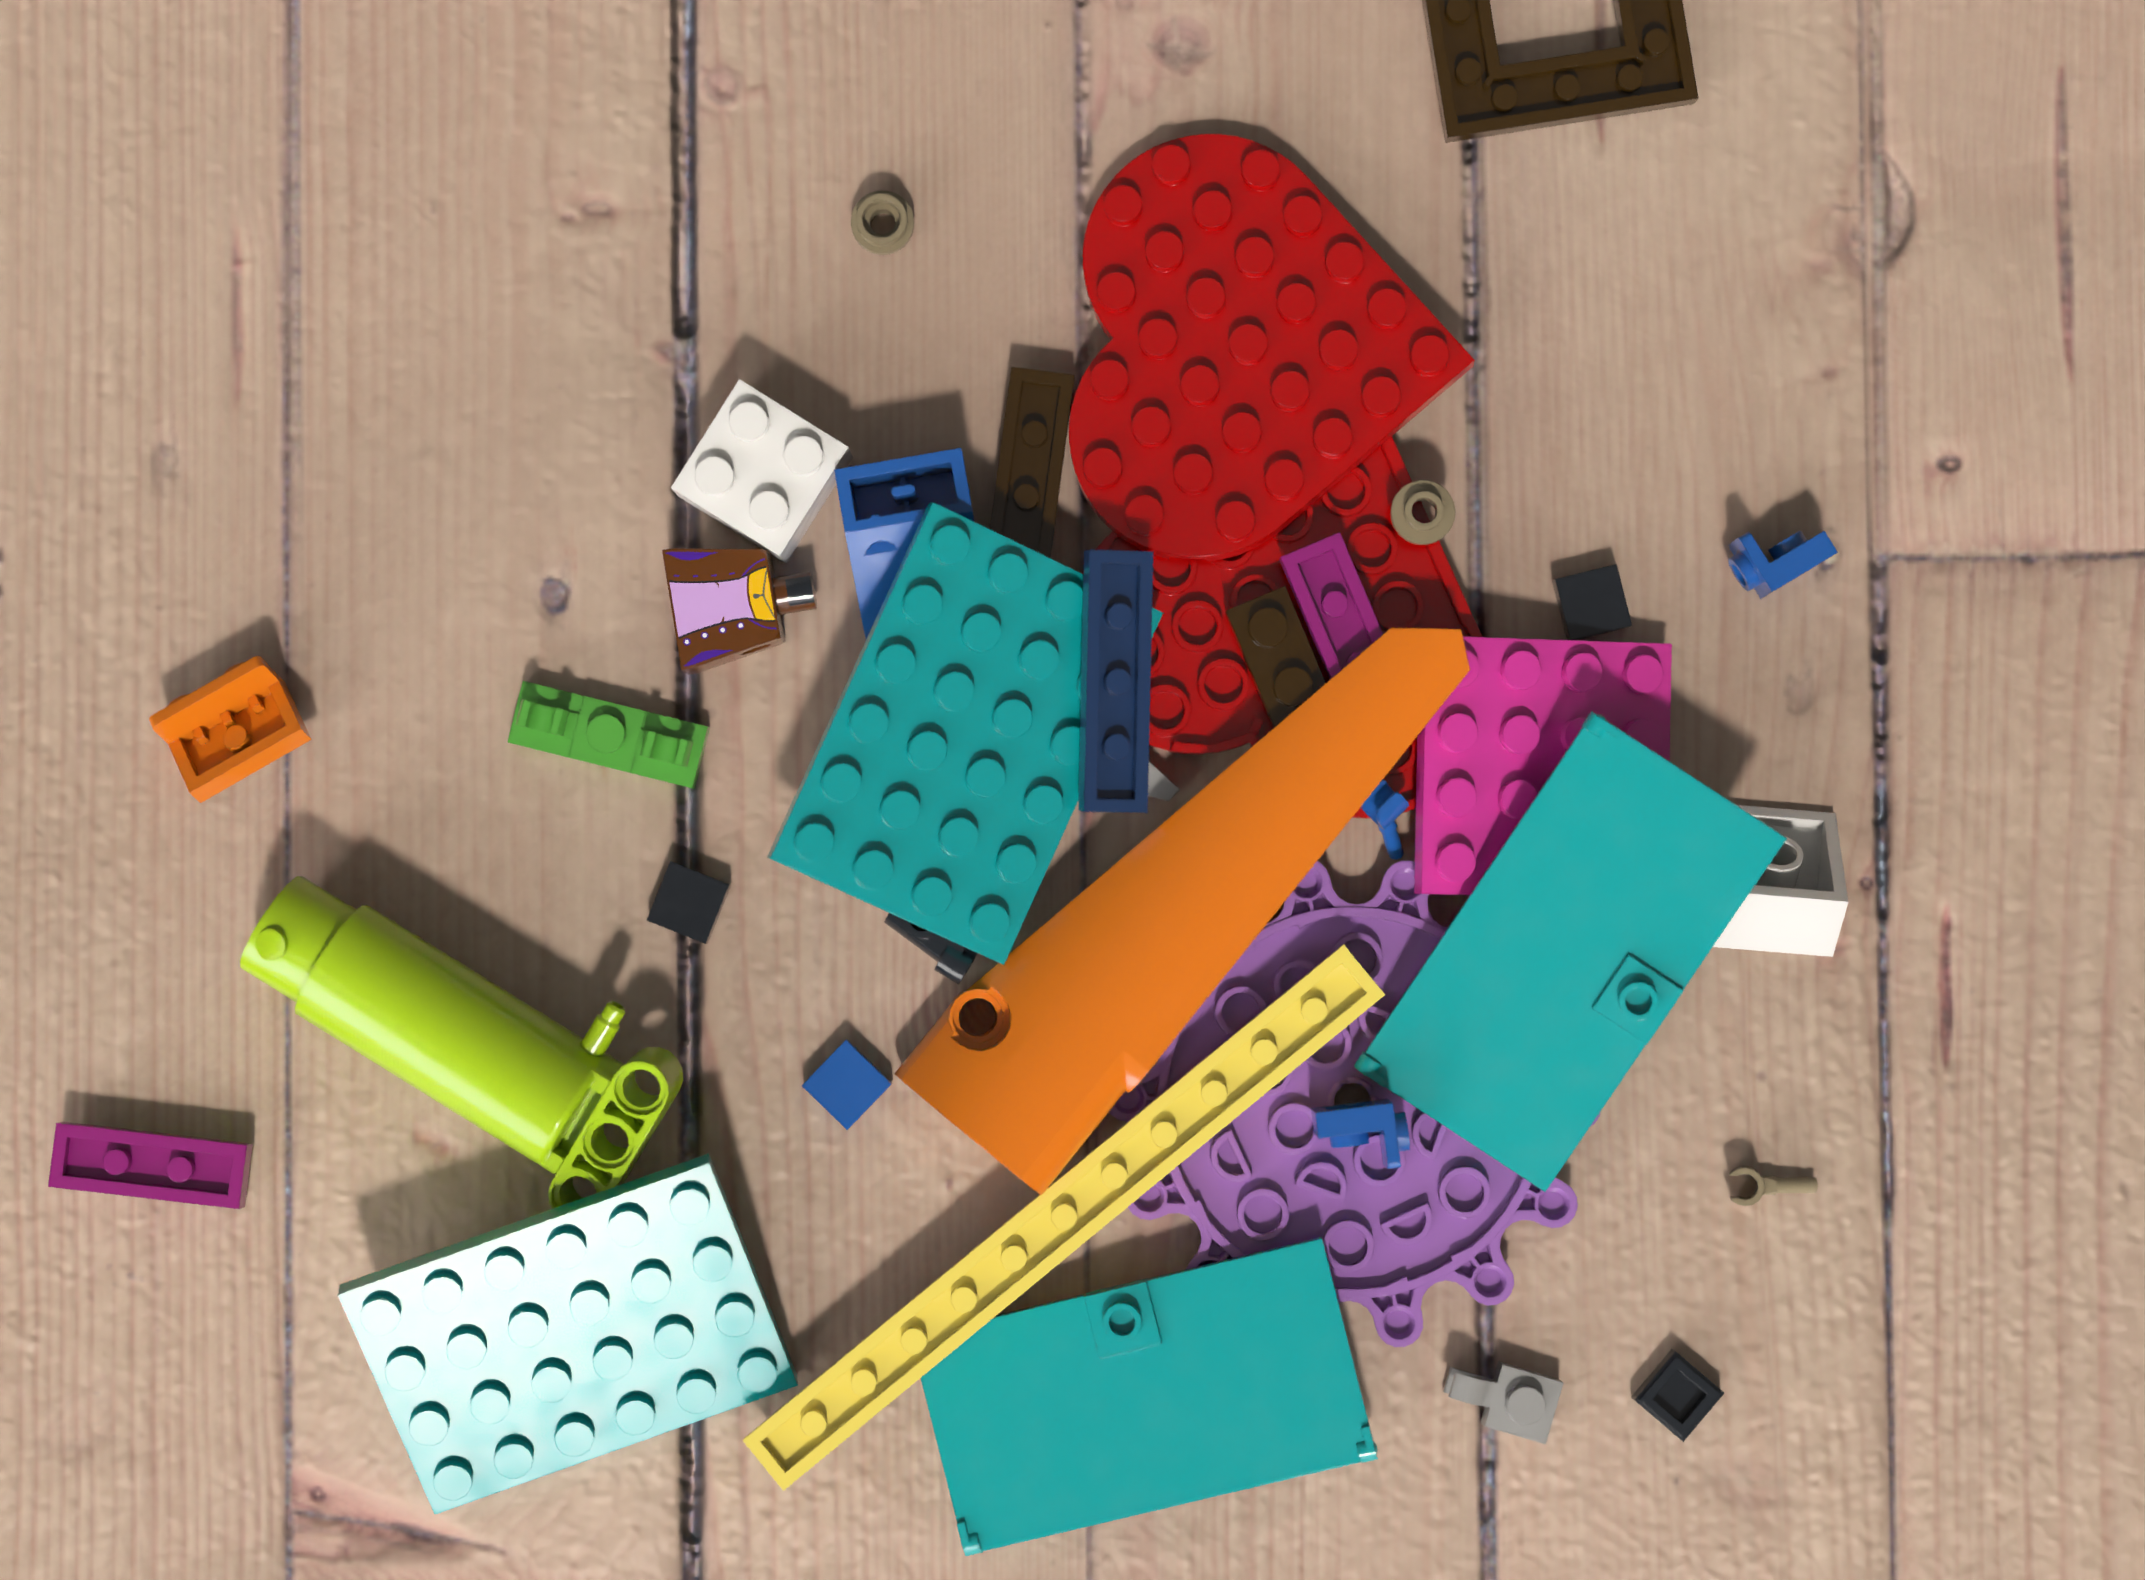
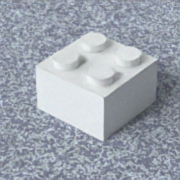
M739 379L671 489L681 499L760 548L767 550L771 555L784 563H787L835 487L836 478L834 470L846 468L853 455L848 446Z

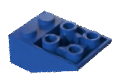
M962 448L834 470L865 639L869 635L928 503L934 502L975 522Z

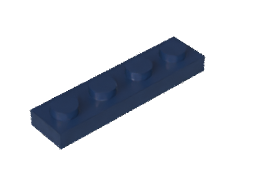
M1084 550L1078 811L1148 813L1153 551Z

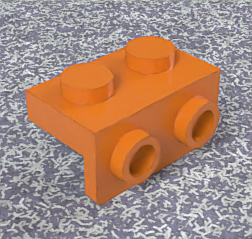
M255 656L246 662L231 666L220 677L190 694L175 698L167 707L149 717L153 730L169 745L189 793L200 803L312 740L286 683L261 656Z

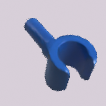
M1382 779L1360 808L1377 824L1379 831L1382 833L1388 856L1396 860L1404 855V850L1397 831V824L1394 820L1410 805L1399 792H1394L1387 782Z

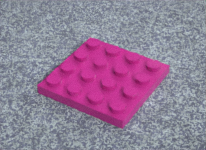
M1463 637L1470 671L1417 736L1414 894L1470 895L1583 727L1582 724L1591 711L1603 715L1608 722L1670 761L1672 644Z

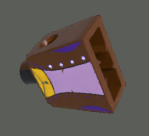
M680 548L662 550L681 670L688 675L700 673L785 643L781 615L817 609L811 571L775 577L772 557L767 550Z

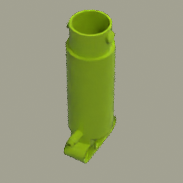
M296 876L276 896L253 930L240 959V968L295 1001V1014L555 1174L548 1191L549 1204L552 1209L583 1198L576 1192L573 1186L574 1176L588 1179L594 1185L597 1193L624 1184L674 1101L683 1082V1069L678 1058L663 1048L647 1047L638 1051L625 1064L606 1053L607 1048L619 1030V1023L625 1014V1008L618 1002H607L602 1013L598 1014L584 1038H581L372 907L362 905L355 909L303 876ZM636 1070H646L657 1077L660 1083L659 1095H650L638 1087L635 1080ZM604 1123H613L620 1126L628 1137L629 1146L620 1148L610 1143L604 1134Z

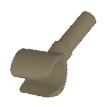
M1745 1165L1738 1166L1729 1173L1732 1176L1751 1175L1757 1181L1756 1191L1751 1196H1729L1731 1201L1741 1206L1753 1205L1763 1195H1776V1193H1816L1818 1189L1816 1177L1761 1176L1756 1169Z

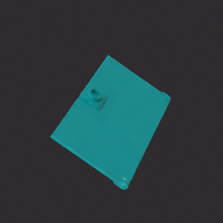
M1593 711L1589 713L1582 724L1583 727L1366 1051L1362 1052L1354 1064V1067L1363 1075H1366L1382 1087H1386L1544 1192L1549 1188L1643 1048L1649 1043L1683 993L1684 988L1787 839L1770 826L1608 722L1603 715L1596 714Z
M1322 1237L996 1315L921 1377L965 1556L1378 1459V1447L1373 1439Z

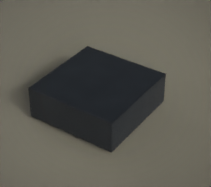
M1617 564L1557 578L1552 581L1567 640L1584 639L1632 626Z
M670 861L647 921L708 944L731 885Z
M1671 1349L1631 1398L1684 1442L1724 1395V1392L1680 1354Z

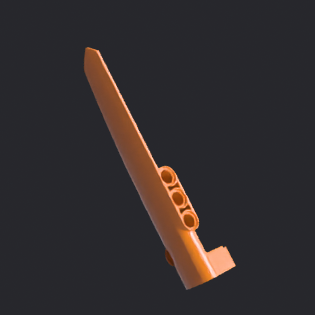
M1390 628L1167 820L1010 952L1004 965L997 963L972 986L954 997L948 1008L894 1074L997 1161L1040 1195H1043L1124 1092H1131L1149 1072L1470 671L1461 629ZM975 998L989 1001L995 1012V1022L986 1033L980 1035L965 1032L959 1022V1012L962 1006L967 1001Z

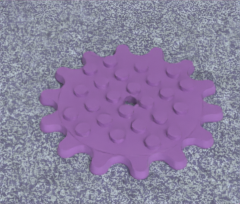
M1317 861L1286 899L1279 916L1266 924L1161 1055L1157 1063L1131 1092H1124L1109 1112L1116 1119L1128 1122L1342 944L1345 945L1385 995L1128 1206V1209L1133 1215L1145 1220H1153L1167 1214L1180 1213L1189 1216L1196 1222L1201 1234V1243L1197 1253L1193 1256L1186 1269L1322 1237L1338 1302L1352 1301L1362 1304L1373 1316L1376 1331L1386 1344L1393 1347H1406L1413 1344L1420 1337L1423 1329L1422 1297L1427 1289L1437 1282H1456L1463 1286L1477 1302L1484 1305H1497L1505 1301L1512 1293L1514 1287V1275L1503 1259L1500 1250V1241L1505 1229L1512 1223L1521 1220L1534 1221L1550 1228L1562 1227L1570 1223L1576 1215L1578 1207L1577 1196L1570 1186L1557 1178L1553 1180L1549 1188L1544 1192L1386 1087H1382L1366 1075H1363L1354 1067L1362 1052L1366 1051L1448 927L1441 926L1433 920L1428 911L1427 900L1429 894H1414L1415 862L1400 861L1394 863L1386 870L1380 889L1374 898L1366 903L1351 904L1337 896L1332 888L1327 869ZM1357 1083L1363 1086L1368 1092L1370 1100L1389 1099L1393 1103L1394 1113L1405 1112L1408 1123L1410 1150L1399 1152L1401 1167L1387 1169L1383 1165L1378 1131L1368 1133V1144L1331 1148L1330 1138L1318 1139L1314 1134L1311 1108L1334 1105L1336 1092L1344 1084ZM1600 1113L1598 1114L1592 1125H1594L1597 1119L1600 1117Z

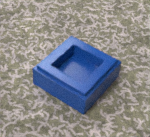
M846 1039L803 1083L802 1087L848 1130L893 1083Z

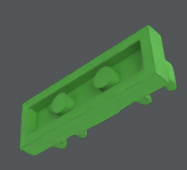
M523 681L507 742L695 789L710 727Z

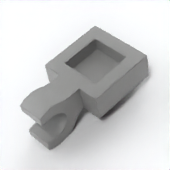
M1498 1361L1493 1379L1450 1367L1443 1392L1448 1393L1450 1398L1473 1405L1485 1406L1480 1422L1485 1427L1546 1444L1564 1382L1558 1378Z

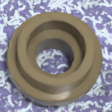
M885 190L874 191L862 197L855 205L851 215V229L856 241L862 248L873 254L888 255L901 250L909 242L914 231V216L911 207L900 195ZM879 214H888L895 220L894 228L887 234H878L871 228L872 220Z
M1428 480L1414 481L1405 485L1394 497L1390 510L1391 521L1396 532L1404 540L1417 545L1432 544L1442 539L1450 531L1455 520L1454 501L1449 492L1438 483ZM1424 500L1433 505L1435 509L1433 521L1420 523L1415 520L1412 515V506L1415 502Z

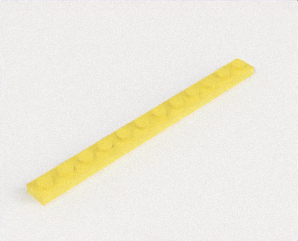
M1342 944L1052 1183L1043 1195L1039 1194L745 1436L743 1442L784 1491L1385 995L1384 992L1346 946Z

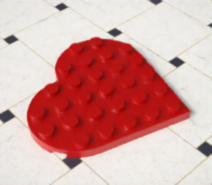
M1198 134L1169 140L1140 154L1113 177L1098 198L1086 228L1083 244V272L1086 291L1095 317L1110 341L1100 350L1088 366L1078 385L1072 403L1069 420V445L1075 475L1082 493L1097 516L1115 534L1140 550L1153 551V555L1169 559V557L1207 559V562L1238 556L1262 545L1282 531L1474 366L1475 360L1315 184L1282 154L1258 142L1224 134Z
M1392 437L1282 531L1253 550L1238 556L1208 562L1207 559H1182L1174 557L1166 559L1153 555L1152 608L1163 612V615L1151 640L1150 746L1181 754H1212L1233 750L1246 744L1252 747L1273 729L1227 620L1225 611L1285 586L1325 682L1327 683L1330 680L1279 559L1286 554L1339 532L1383 634L1390 628L1461 629L1463 637H1482L1440 542L1437 541L1428 545L1413 544L1404 540L1393 527L1390 516L1393 499L1399 490L1411 483L1412 480ZM1415 502L1412 506L1413 517L1420 523H1429L1430 520L1422 502ZM1113 531L1096 548V550L1143 551L1126 542ZM1417 737L1383 778L1394 792H1399L1409 803L1410 806L1404 812L1416 808ZM1361 808L1352 817L1371 819Z

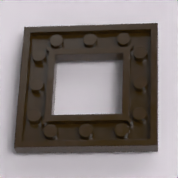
M1422 0L1445 143L1695 104L1699 97L1683 1L1613 0L1621 47L1500 66L1490 0Z

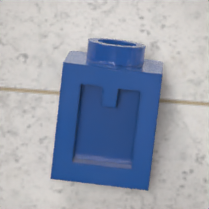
M1800 530L1768 550L1774 560L1769 563L1754 537L1748 531L1728 545L1734 555L1728 559V563L1740 585L1746 591L1754 588L1760 599L1838 552L1825 530L1808 541Z
M1389 1099L1311 1108L1314 1134L1318 1139L1330 1138L1331 1148L1368 1144V1133L1378 1131L1383 1165L1387 1169L1401 1167L1399 1152L1410 1150L1408 1123L1405 1112L1394 1113L1393 1103Z

